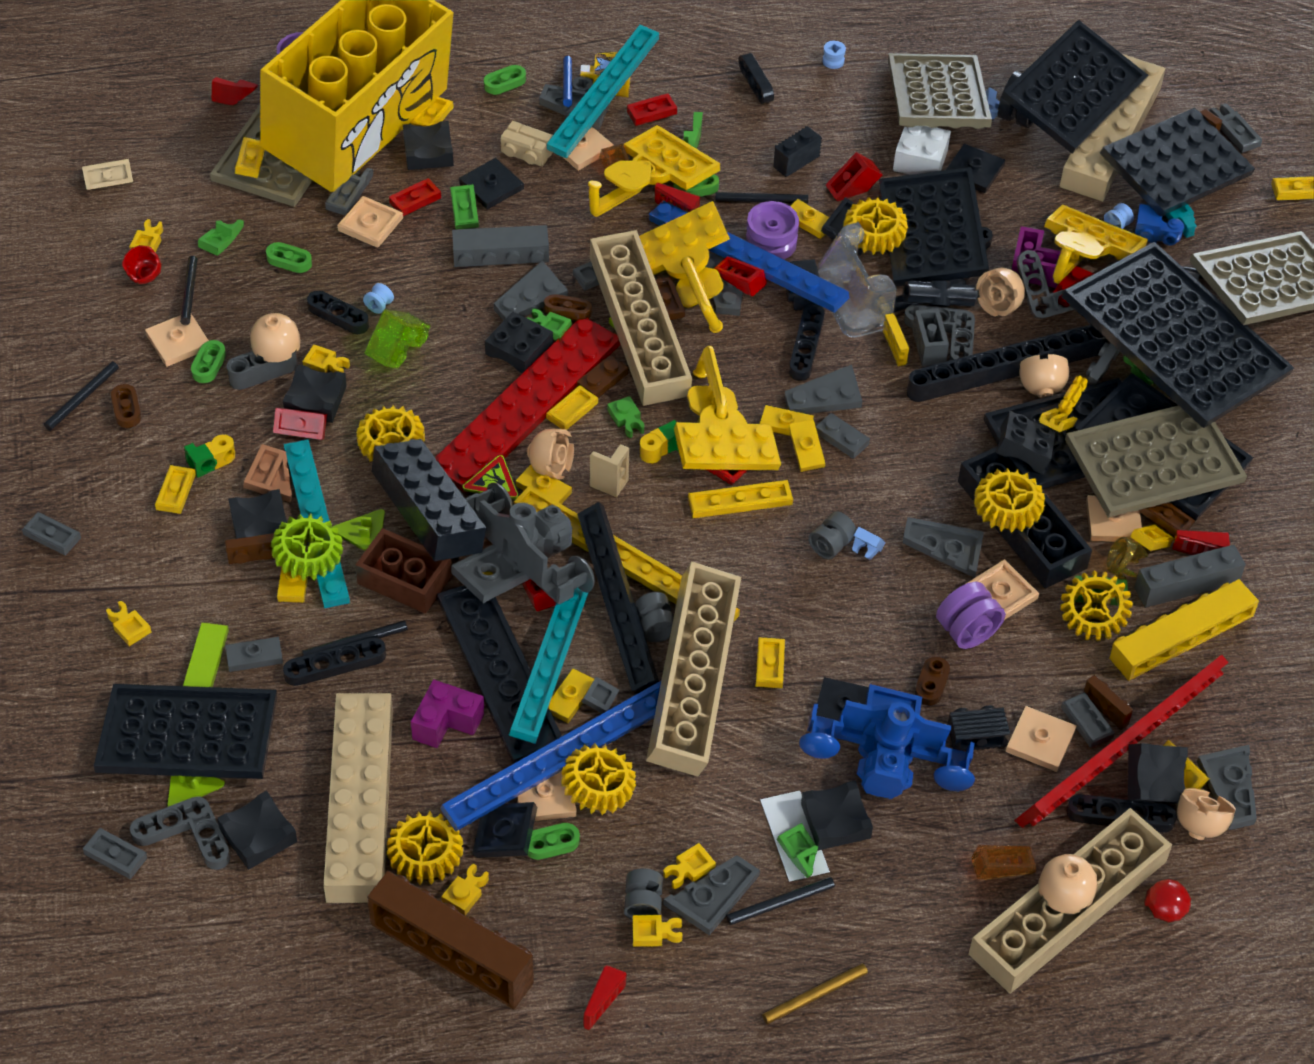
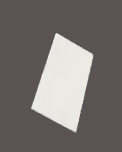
M800 791L760 799L789 882L806 877L794 865L776 839L779 835L802 823L814 841L801 806L802 795ZM817 850L811 876L830 872L822 850Z

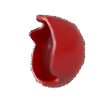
M139 245L133 247L124 255L123 269L135 283H150L161 273V260L149 246Z
M1165 879L1157 881L1146 892L1144 904L1150 908L1154 918H1159L1166 922L1180 921L1189 912L1191 898L1181 883L1176 880Z

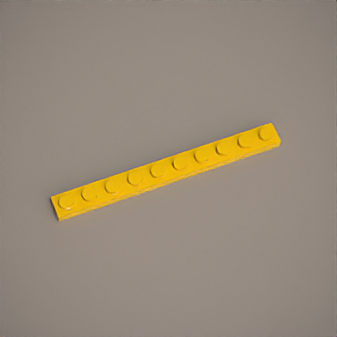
M530 485L514 501V504L528 503L536 509V512L552 504L559 507L561 512L570 519L572 543L589 552L577 513ZM614 536L625 574L654 592L664 593L669 601L676 604L682 575ZM738 608L735 610L734 621L740 614V609Z

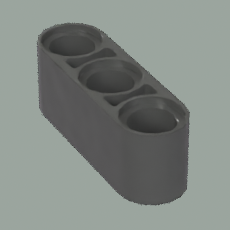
M296 350L292 353L290 359L282 362L264 361L263 357L258 354L256 356L253 351L236 356L227 362L230 386L238 390L246 389L291 373L297 367Z

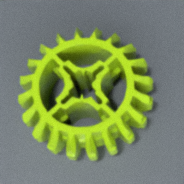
M311 513L308 518H303L299 514L297 520L290 516L288 523L281 522L279 529H276L274 532V538L271 541L272 556L277 567L282 566L284 574L291 571L292 578L300 575L304 581L306 576H311L315 581L318 574L324 578L327 575V571L333 572L335 565L339 564L343 553L342 538L338 535V529L332 528L331 521L323 523L322 516L318 519H313ZM309 542L308 552H305L306 543Z

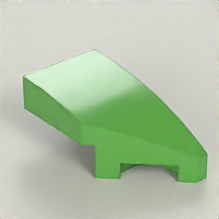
M694 112L693 131H684L683 141L696 149L701 138L703 112Z
M236 220L234 224L216 221L215 229H211L198 239V247L218 256L240 233L244 221Z
M801 823L779 835L776 840L806 878H809L813 874V865L818 846H816Z

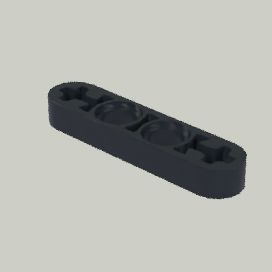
M818 304L807 305L802 313L789 367L790 377L797 381L807 380L812 372L825 310ZM812 315H816L814 322L810 321ZM810 330L813 331L815 335L806 336L805 334H803V332ZM807 348L811 350V352L808 354H803L799 352V349ZM800 362L804 363L802 370H798Z
M374 637L288 660L283 666L284 679L289 685L299 686L377 665L386 658L385 643L383 640ZM375 648V650L378 651V653L373 654L372 651H370V649ZM360 651H362L363 658H360ZM345 654H352L355 656V659L351 662H343L341 657ZM319 661H326L329 663V666L325 669H317L315 664ZM310 665L311 672H308L306 666ZM296 669H297V671L299 672V674H298V675H294V673L292 672V670H296Z
M1085 794L1072 796L1069 799L1066 810L1068 817L1075 822L1109 826L1131 808L1132 810L1139 811L1143 815L1142 819L1157 832L1162 833L1171 831L1177 819L1175 809L1167 804ZM1081 805L1083 812L1078 811L1076 806ZM1092 806L1096 807L1094 814H1092ZM1110 807L1114 810L1115 815L1105 816L1101 813L1100 809ZM1149 813H1152L1150 817L1152 818L1151 821L1147 820ZM1160 815H1165L1167 822L1162 821Z

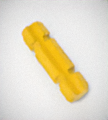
M1081 376L1075 377L1073 384L1070 385L1064 395V399L1058 405L1059 414L1065 412L1070 415L1073 410L1072 408L1075 407L1082 392L1087 387L1088 380Z

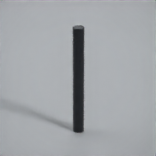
M715 192V201L762 203L775 201L793 204L799 199L808 204V195Z
M189 256L180 319L183 325L190 324L198 262L196 256Z
M113 361L109 363L44 423L45 428L51 431L115 373L119 369L118 365Z
M405 620L308 648L302 650V653L305 656L375 637L380 639L408 630Z
M828 877L726 915L727 921L731 926L835 887L832 877Z

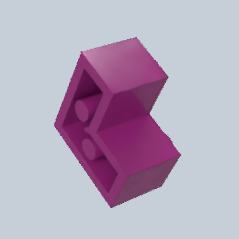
M1021 226L1011 270L1019 275L1016 262L1017 257L1026 250L1035 251L1040 258L1047 286L1057 288V283H1054L1053 273L1061 251L1041 247L1044 230ZM1025 255L1026 258L1022 263L1023 265H1028L1030 271L1025 273V276L1038 273L1037 269L1034 271L1031 269V263L1034 262V259ZM1037 278L1029 280V283L1041 285L1040 280Z
M433 679L411 720L412 740L438 748L448 727L474 736L484 716V696Z

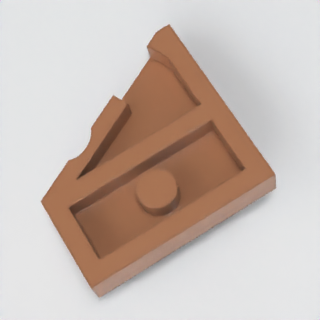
M262 444L244 480L243 488L261 494L280 489L282 500L291 502L292 492L290 490L286 451Z

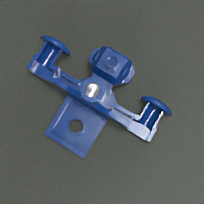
M872 684L868 687L865 705L846 700L838 721L817 716L818 704H814L807 731L810 733L803 735L799 740L802 751L818 759L831 758L840 751V744L835 738L859 744L858 751L864 758L858 762L857 775L862 779L861 785L864 791L877 797L892 799L902 794L903 790L911 787L913 772L908 767L913 757L944 764L945 766L935 770L933 776L935 782L946 790L964 791L972 787L975 782L974 775L968 770L973 759V742H970L966 752L945 747L951 726L921 717V696Z

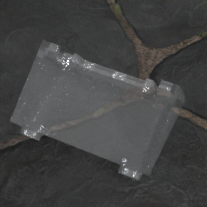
M859 222L846 225L840 230L817 265L820 278L849 291V299L832 314L841 331L846 336L853 338L883 331V328H885L884 321H886L885 315L891 314L894 311L897 290L888 276L881 274L869 276L858 258V244L864 239V230Z

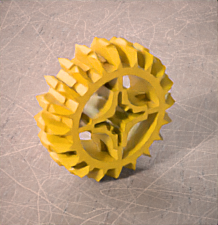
M868 197L866 202L859 199L857 204H852L850 210H847L843 225L845 237L848 238L849 244H854L855 249L862 248L864 253L871 251L873 255L876 251L883 255L885 250L892 252L894 247L899 248L901 242H904L908 229L906 214H903L902 208H897L896 202L889 204L888 199L880 201L878 197L876 200H871Z
M394 405L390 409H386L383 406L380 411L373 408L372 414H365L364 420H360L359 428H357L356 432L359 449H361L363 456H367L369 462L373 461L374 446L405 442L412 439H422L423 442L425 441L424 426L419 416H414L412 410L406 412L404 406L400 409H396ZM406 432L409 433L408 437L404 436ZM374 434L378 436L375 440L372 438Z
M1007 468L1003 473L997 469L994 474L988 473L985 478L981 479L979 486L975 490L974 504L977 508V515L982 516L983 522L990 521L991 528L998 526L1001 532L1004 528H1007L1012 533L1015 528L1022 532L1025 526L1031 528L1034 522H1038L1044 510L1045 497L1044 493H1042V486L1037 485L1036 478L1029 479L1028 473L1021 475L1018 469L1015 472H1010Z
M1094 570L1090 578L1084 572L1082 573V581L1074 577L1072 580L1074 586L1067 585L1065 587L1067 593L1061 596V600L1065 602L1060 605V610L1065 612L1062 615V619L1069 621L1067 624L1069 629L1077 627L1075 631L1077 636L1085 632L1086 640H1089L1091 635H1096V641H1100L1101 634H1104L1109 640L1111 638V631L1118 635L1121 632L1119 626L1126 627L1128 621L1125 618H1131L1132 615L1129 609L1132 608L1133 602L1128 600L1131 595L1130 591H1123L1125 589L1124 582L1116 585V575L1110 580L1107 579L1108 573L1106 571L1103 572L1102 577H1097V571ZM1091 589H1101L1104 592L1096 593ZM1082 595L1086 605L1082 607V611L1078 614L1074 604L1076 599ZM1115 598L1118 604V611L1111 617L1107 607L1111 604V600ZM1092 603H1096V606L1098 603H1100L1101 608H1092ZM1091 619H1098L1102 623H1092L1088 621Z
M596 743L591 746V749L585 744L580 750L575 749L571 756L566 759L565 762L567 764L563 766L561 771V786L565 787L566 796H572L571 804L578 802L580 803V810L587 807L590 808L591 814L595 810H599L601 815L606 813L607 810L613 814L617 807L622 809L626 802L631 799L632 791L636 787V772L632 770V762H625L626 754L619 756L617 755V748L610 751L607 749L606 744L602 748H598ZM613 787H618V788H616V789H614V790L606 791V790L612 789Z
M418 811L416 818H412L407 814L406 823L398 821L397 829H391L390 838L387 840V858L390 860L392 869H397L398 875H406L409 882L416 878L419 885L422 884L423 880H428L432 885L434 878L438 877L443 881L445 878L444 873L452 875L454 867H459L460 857L463 855V838L459 830L455 831L448 820L444 821L441 813L437 817H433L431 811L428 812L427 816H422Z

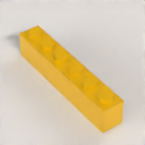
M1240 579L1230 584L1225 583L1211 594L1205 593L1197 601L1189 605L1184 604L1180 606L1177 611L1170 615H1162L1154 623L1139 627L1129 636L1119 637L1112 645L1109 659L1125 678L1130 681L1253 617L1259 600Z

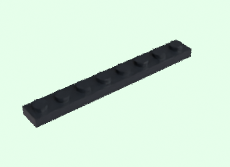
M597 502L577 515L631 690L638 694L658 683L659 679L604 505Z

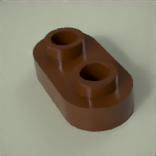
M558 294L549 295L544 299V311L546 314L552 312L574 321L591 317L592 305L585 299Z
M121 384L114 387L111 391V398L117 424L123 428H132L138 425L141 421V412L135 388L129 384Z
M931 657L923 665L915 690V695L922 697L921 704L935 705L942 698L949 678L950 665L941 657Z

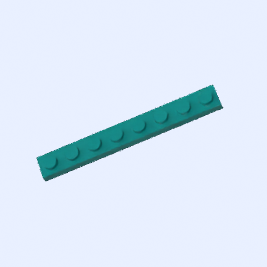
M639 25L548 141L547 150L566 159L659 40V32L643 25Z
M309 439L284 444V451H286L287 463L300 514L303 518H308L311 513L313 519H318L322 516L323 523L330 521ZM340 562L338 565H335L333 572L327 571V575L324 578L319 574L317 575L324 609L350 603Z
M579 588L574 589V595L571 599L561 604L556 603L509 736L536 744L588 593L581 591Z

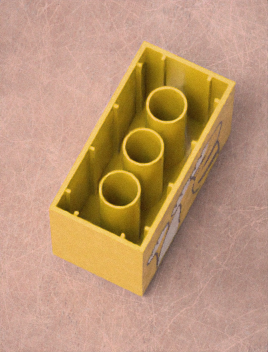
M435 0L339 1L260 70V146L325 189L334 192L403 130L404 124H410L422 110L447 90L454 12Z

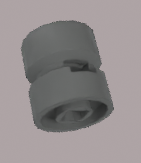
M835 511L810 533L808 541L812 549L819 556L830 560L843 549V546L848 545L855 538L854 534L857 529L847 515Z
M652 592L641 596L636 601L635 606L646 640L649 642H661L669 639L674 616L671 613L667 596L661 592Z
M640 868L634 869L626 875L625 892L627 895L625 896L624 914L627 918L632 920L633 915H661L662 898L660 896L662 895L663 877L659 872Z

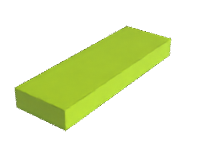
M201 623L183 686L213 687L229 632L228 626Z

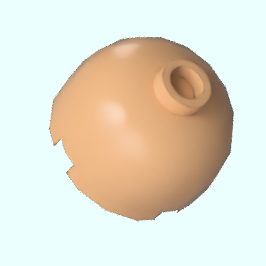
M1001 267L985 272L979 277L976 284V290L979 289L980 295L977 298L979 304L984 311L995 317L998 315L1002 317L1014 312L1022 304L1025 296L1023 280L1016 272Z
M280 313L263 315L251 328L250 343L252 351L256 356L258 354L263 357L264 361L282 362L290 359L296 349L297 351L300 349L301 340L295 322L286 315Z
M1048 354V359H1040V355L1024 359L1020 362L1019 370L1023 386L1028 392L1038 395L1039 398L1057 394L1065 387L1069 379L1068 360L1054 354Z
M545 429L533 438L527 449V455L533 470L540 475H547L550 478H564L562 473L564 469L568 472L570 471L574 458V444L569 443L568 437H572L570 432L566 429Z
M1187 788L1180 796L1177 815L1181 825L1189 831L1188 834L1198 840H1204L1205 837L1213 838L1223 834L1229 828L1236 810L1234 805L1221 796H1218L1217 800L1208 797L1210 794L1208 791Z
M1063 854L1052 858L1044 866L1038 882L1039 893L1041 897L1043 895L1044 899L1048 901L1047 905L1050 908L1061 913L1075 914L1080 912V909L1085 908L1087 905L1089 907L1092 904L1097 891V875L1091 864L1084 858L1075 854Z

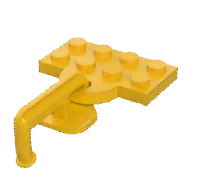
M656 125L624 143V152L632 156L633 161H618L605 169V178L619 188L599 198V189L602 187V184L598 181L588 182L590 213L598 217L638 194L648 184L656 185V183L663 184L672 181L687 191L719 172L720 163Z
M712 201L640 235L639 238L653 275L666 270L670 276L680 279L676 285V290L683 307L689 308L699 304L709 324L710 331L719 333L723 329V323L718 320L709 299L722 291L723 281L716 269L705 266L710 257L709 249L730 240Z
M1063 204L1047 218L1044 226L1057 235L1054 242L1062 248L1053 273L1054 283L1057 284L1085 257L1097 259L1100 256L1111 254L1120 261L1144 248L1148 241L1146 238Z
M706 346L700 356L696 369L693 371V375L697 378H705L707 376L709 386H693L687 393L690 409L700 417L697 423L676 422L674 427L683 469L779 470L781 461L771 424H747L744 416L737 410L738 406L734 393L729 388L723 387L713 347Z

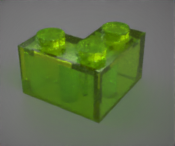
M384 309L364 354L386 367L399 368L406 359V352L409 346L421 347L426 342L431 325L408 312Z

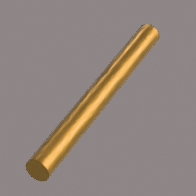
M862 963L763 1013V1020L768 1025L868 974V970Z

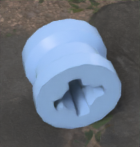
M839 41L827 42L824 45L823 64L830 69L842 67L845 60V45Z
M1124 203L1117 204L1113 210H1109L1104 215V222L1124 229L1126 225H1129L1134 220L1132 210Z
M376 283L372 287V292L366 293L363 297L366 307L376 314L382 313L386 308L385 305H389L394 300L392 291L382 283Z

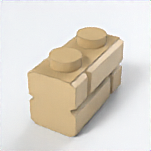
M512 121L501 135V152L509 157L525 160L528 164H536L543 167L553 153L547 150V143L553 135Z

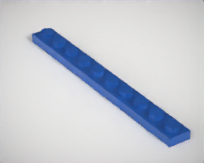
M663 200L649 213V220L661 226L688 212ZM729 232L727 233L730 240L709 249V251L723 258L729 256L763 269L767 280L834 313L849 299V291Z
M661 681L442 804L441 811L454 830L458 831L561 772L563 766L567 764L565 762L566 759L571 756L575 749L580 750L584 744L591 749L594 743H596L598 748H602L605 744L608 745L655 717Z

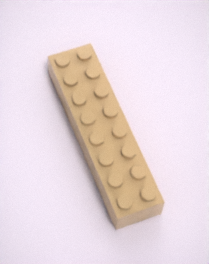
M1127 55L1124 56L1149 76L1073 154H1070L1063 168L1060 182L1061 188L1102 202L1118 172L1104 159L1100 151L1108 144L1139 132L1161 89L1166 69Z
M637 230L590 239V260L642 405L645 406L687 397V393L692 385V376Z
M692 561L682 575L646 758L647 762L697 777L708 764L739 594L740 576Z
M336 693L324 871L326 903H368L367 896L385 875L393 722L391 693Z
M1129 808L1075 853V855L1084 858L1090 863L1097 875V891L1089 907L1087 905L1075 914L1056 911L1047 905L1048 901L1044 899L1043 895L1041 897L1039 885L1037 884L972 938L968 955L1011 994L1164 865L1168 859L1172 844L1135 811Z

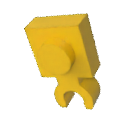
M147 219L144 222L145 230H137L129 248L131 249L139 245L149 246L156 253L161 243L160 235L163 233V225L159 221L157 226L151 227V221Z
M317 345L312 346L302 361L304 366L327 373L328 370L333 373H344V369L339 367L348 369L350 367L349 359L345 357L336 358L335 351Z
M118 602L120 609L118 613L112 612L109 608L106 609L108 619L113 622L114 630L129 647L152 633L150 625L136 610L128 614L127 606L124 602Z
M698 843L677 856V865L667 866L663 870V877L677 876L678 878L672 881V888L677 889L683 885L684 879L687 877L692 882H695L716 868V862Z
M475 864L468 868L466 879L457 876L441 896L443 903L448 902L465 916L481 897L480 887L485 886L489 880V872L487 871L481 877L474 876L477 872V865Z
M633 915V947L662 946V939H668L673 943L682 941V932L676 933L672 931L673 928H682V919L671 918L667 922H662L661 915Z

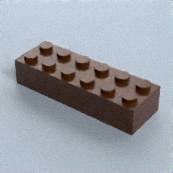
M387 871L367 896L370 922L373 927L513 1010L534 984L533 955L526 947L522 945L516 946L508 941L502 933L495 930L492 932L484 927L476 918L461 914L455 906L448 902L443 903L437 900L426 889H419L413 886L404 876H396Z

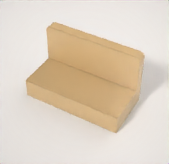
M129 159L82 167L87 190L133 182Z
M621 444L611 458L595 451L590 455V486L618 497L629 480V448Z

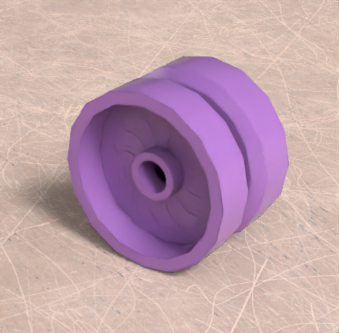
M775 201L762 202L754 206L748 213L746 241L782 259L790 257L795 252L799 228L797 212L791 206Z
M976 581L967 583L949 594L939 606L936 618L943 628L950 632L951 638L959 648L968 649L990 638L1004 622L1006 613L995 599H992L990 592L983 583Z

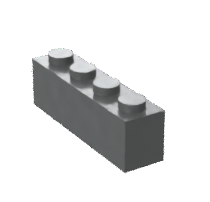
M547 225L452 230L454 267L549 262Z
M1230 545L1139 569L1134 588L1146 608L1219 589L1225 583L1230 584L1238 579L1241 580L1246 564L1235 545Z

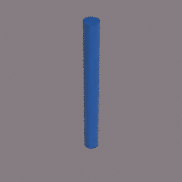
M570 56L563 58V105L566 107L572 105V58Z

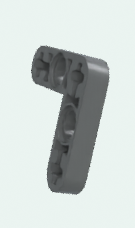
M1032 250L1020 253L1016 260L1017 268L1025 286V296L1031 314L1035 318L1043 319L1074 310L1070 305L1067 308H1063L1058 304V298L1065 290L1049 293L1038 254ZM1025 255L1034 259V262L1031 263L1032 271L1037 269L1038 273L1025 276V273L1030 272L1028 265H1023L1022 263L1026 258ZM1031 278L1040 280L1041 288L1039 291H1032L1029 288L1028 283ZM1044 292V296L1040 297L1041 303L1047 305L1044 314L1041 311H1036L1035 307L1039 305L1037 298L1032 300L1031 296Z
M911 305L906 308L904 323L910 328L913 327L915 310L939 308L941 317L945 319L943 322L945 331L951 333L949 361L958 359L959 352H963V357L973 355L975 316L973 313L961 309ZM961 321H965V328H961ZM965 337L968 342L961 343L956 338Z
M192 797L139 817L130 826L132 840L139 846H147L190 829L207 867L219 870L226 867L230 861L226 841L209 803L202 797ZM198 808L201 813L196 815L193 809ZM183 812H185V816L187 817L186 820H183ZM174 816L178 818V822L173 826L163 824L167 817ZM158 822L159 830L157 831L156 827L154 826V823ZM145 828L148 833L142 835L140 829ZM205 828H211L215 831L209 838H202L199 835L201 830ZM214 845L218 854L221 855L218 859L212 854L211 847Z

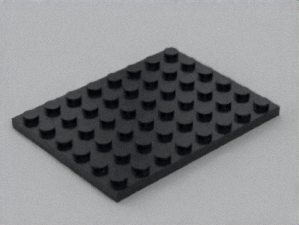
M1155 242L1066 289L1061 296L1203 428L1289 376L1294 370V367L1249 326L1243 325L1229 308Z

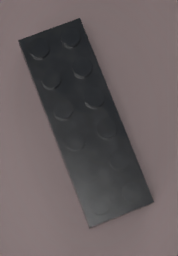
M422 439L374 446L371 472L434 561L482 553L486 531L485 525Z
M997 447L961 462L958 483L974 501L975 490L979 486L981 479L985 478L988 473L994 474L997 469L1003 473L1007 468L1010 472H1015L1018 469L1021 475L1026 474L1027 471L1015 457H1004L997 454ZM1044 493L1045 506L1043 513H1041L1038 522H1034L1031 528L1025 526L1022 532L1015 528L1012 533L1007 528H1004L1002 532L998 526H995V528L1046 589L1088 569L1092 549Z

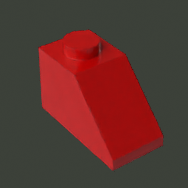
M856 152L825 186L837 201H841L845 197L850 198L867 192L883 174L872 160Z

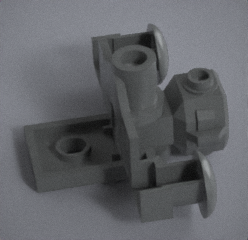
M494 482L488 485L486 491L480 494L475 493L465 498L485 525V537L493 545L483 549L482 553L473 554L451 565V573L480 601L485 603L529 579L533 580L558 604L571 599L576 588L586 593L593 589L595 583L593 571L590 565L579 556L570 557L568 564L561 568L556 564L551 565L549 568L547 567L548 558L566 550L572 544V525L570 519L561 512L559 507L552 504L536 512V509L528 503L512 505V500L507 490L502 485ZM484 572H492V573H494V574H493V575H485V574H483V573H484Z

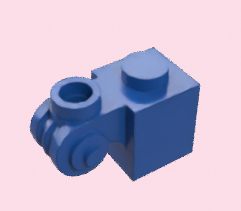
M1139 205L1134 234L1148 239L1147 242L1157 243V241H1162L1168 246L1175 245L1181 240L1184 230L1182 221L1170 219L1166 223L1162 220V216L1160 217L1149 205Z

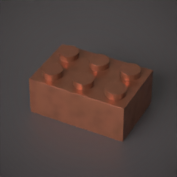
M384 528L380 530L355 565L357 584L425 614L437 599V594L441 593L452 577L451 559L434 561L423 545Z

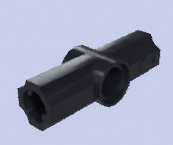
M906 281L902 291L904 302L926 303L929 306L948 307L950 305L975 306L978 294L975 285L951 284L950 281Z

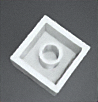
M904 126L895 151L893 171L908 175L941 171L948 152L951 131L937 127L915 126L910 128Z

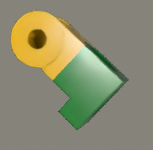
M675 420L651 431L640 439V457L644 462L653 464L658 462L662 456L676 450L679 453L674 432Z
M218 435L211 442L198 447L194 443L184 446L186 462L191 469H195L197 478L221 468L235 459L234 441L228 435Z

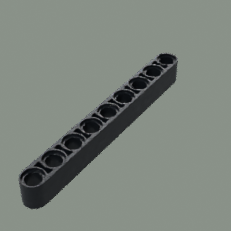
M1090 324L913 370L909 375L907 396L912 401L922 402L1020 376V362L1035 355H1040V359H1048V354L1059 355L1066 358L1068 363L1098 356L1105 342L1108 343V340Z

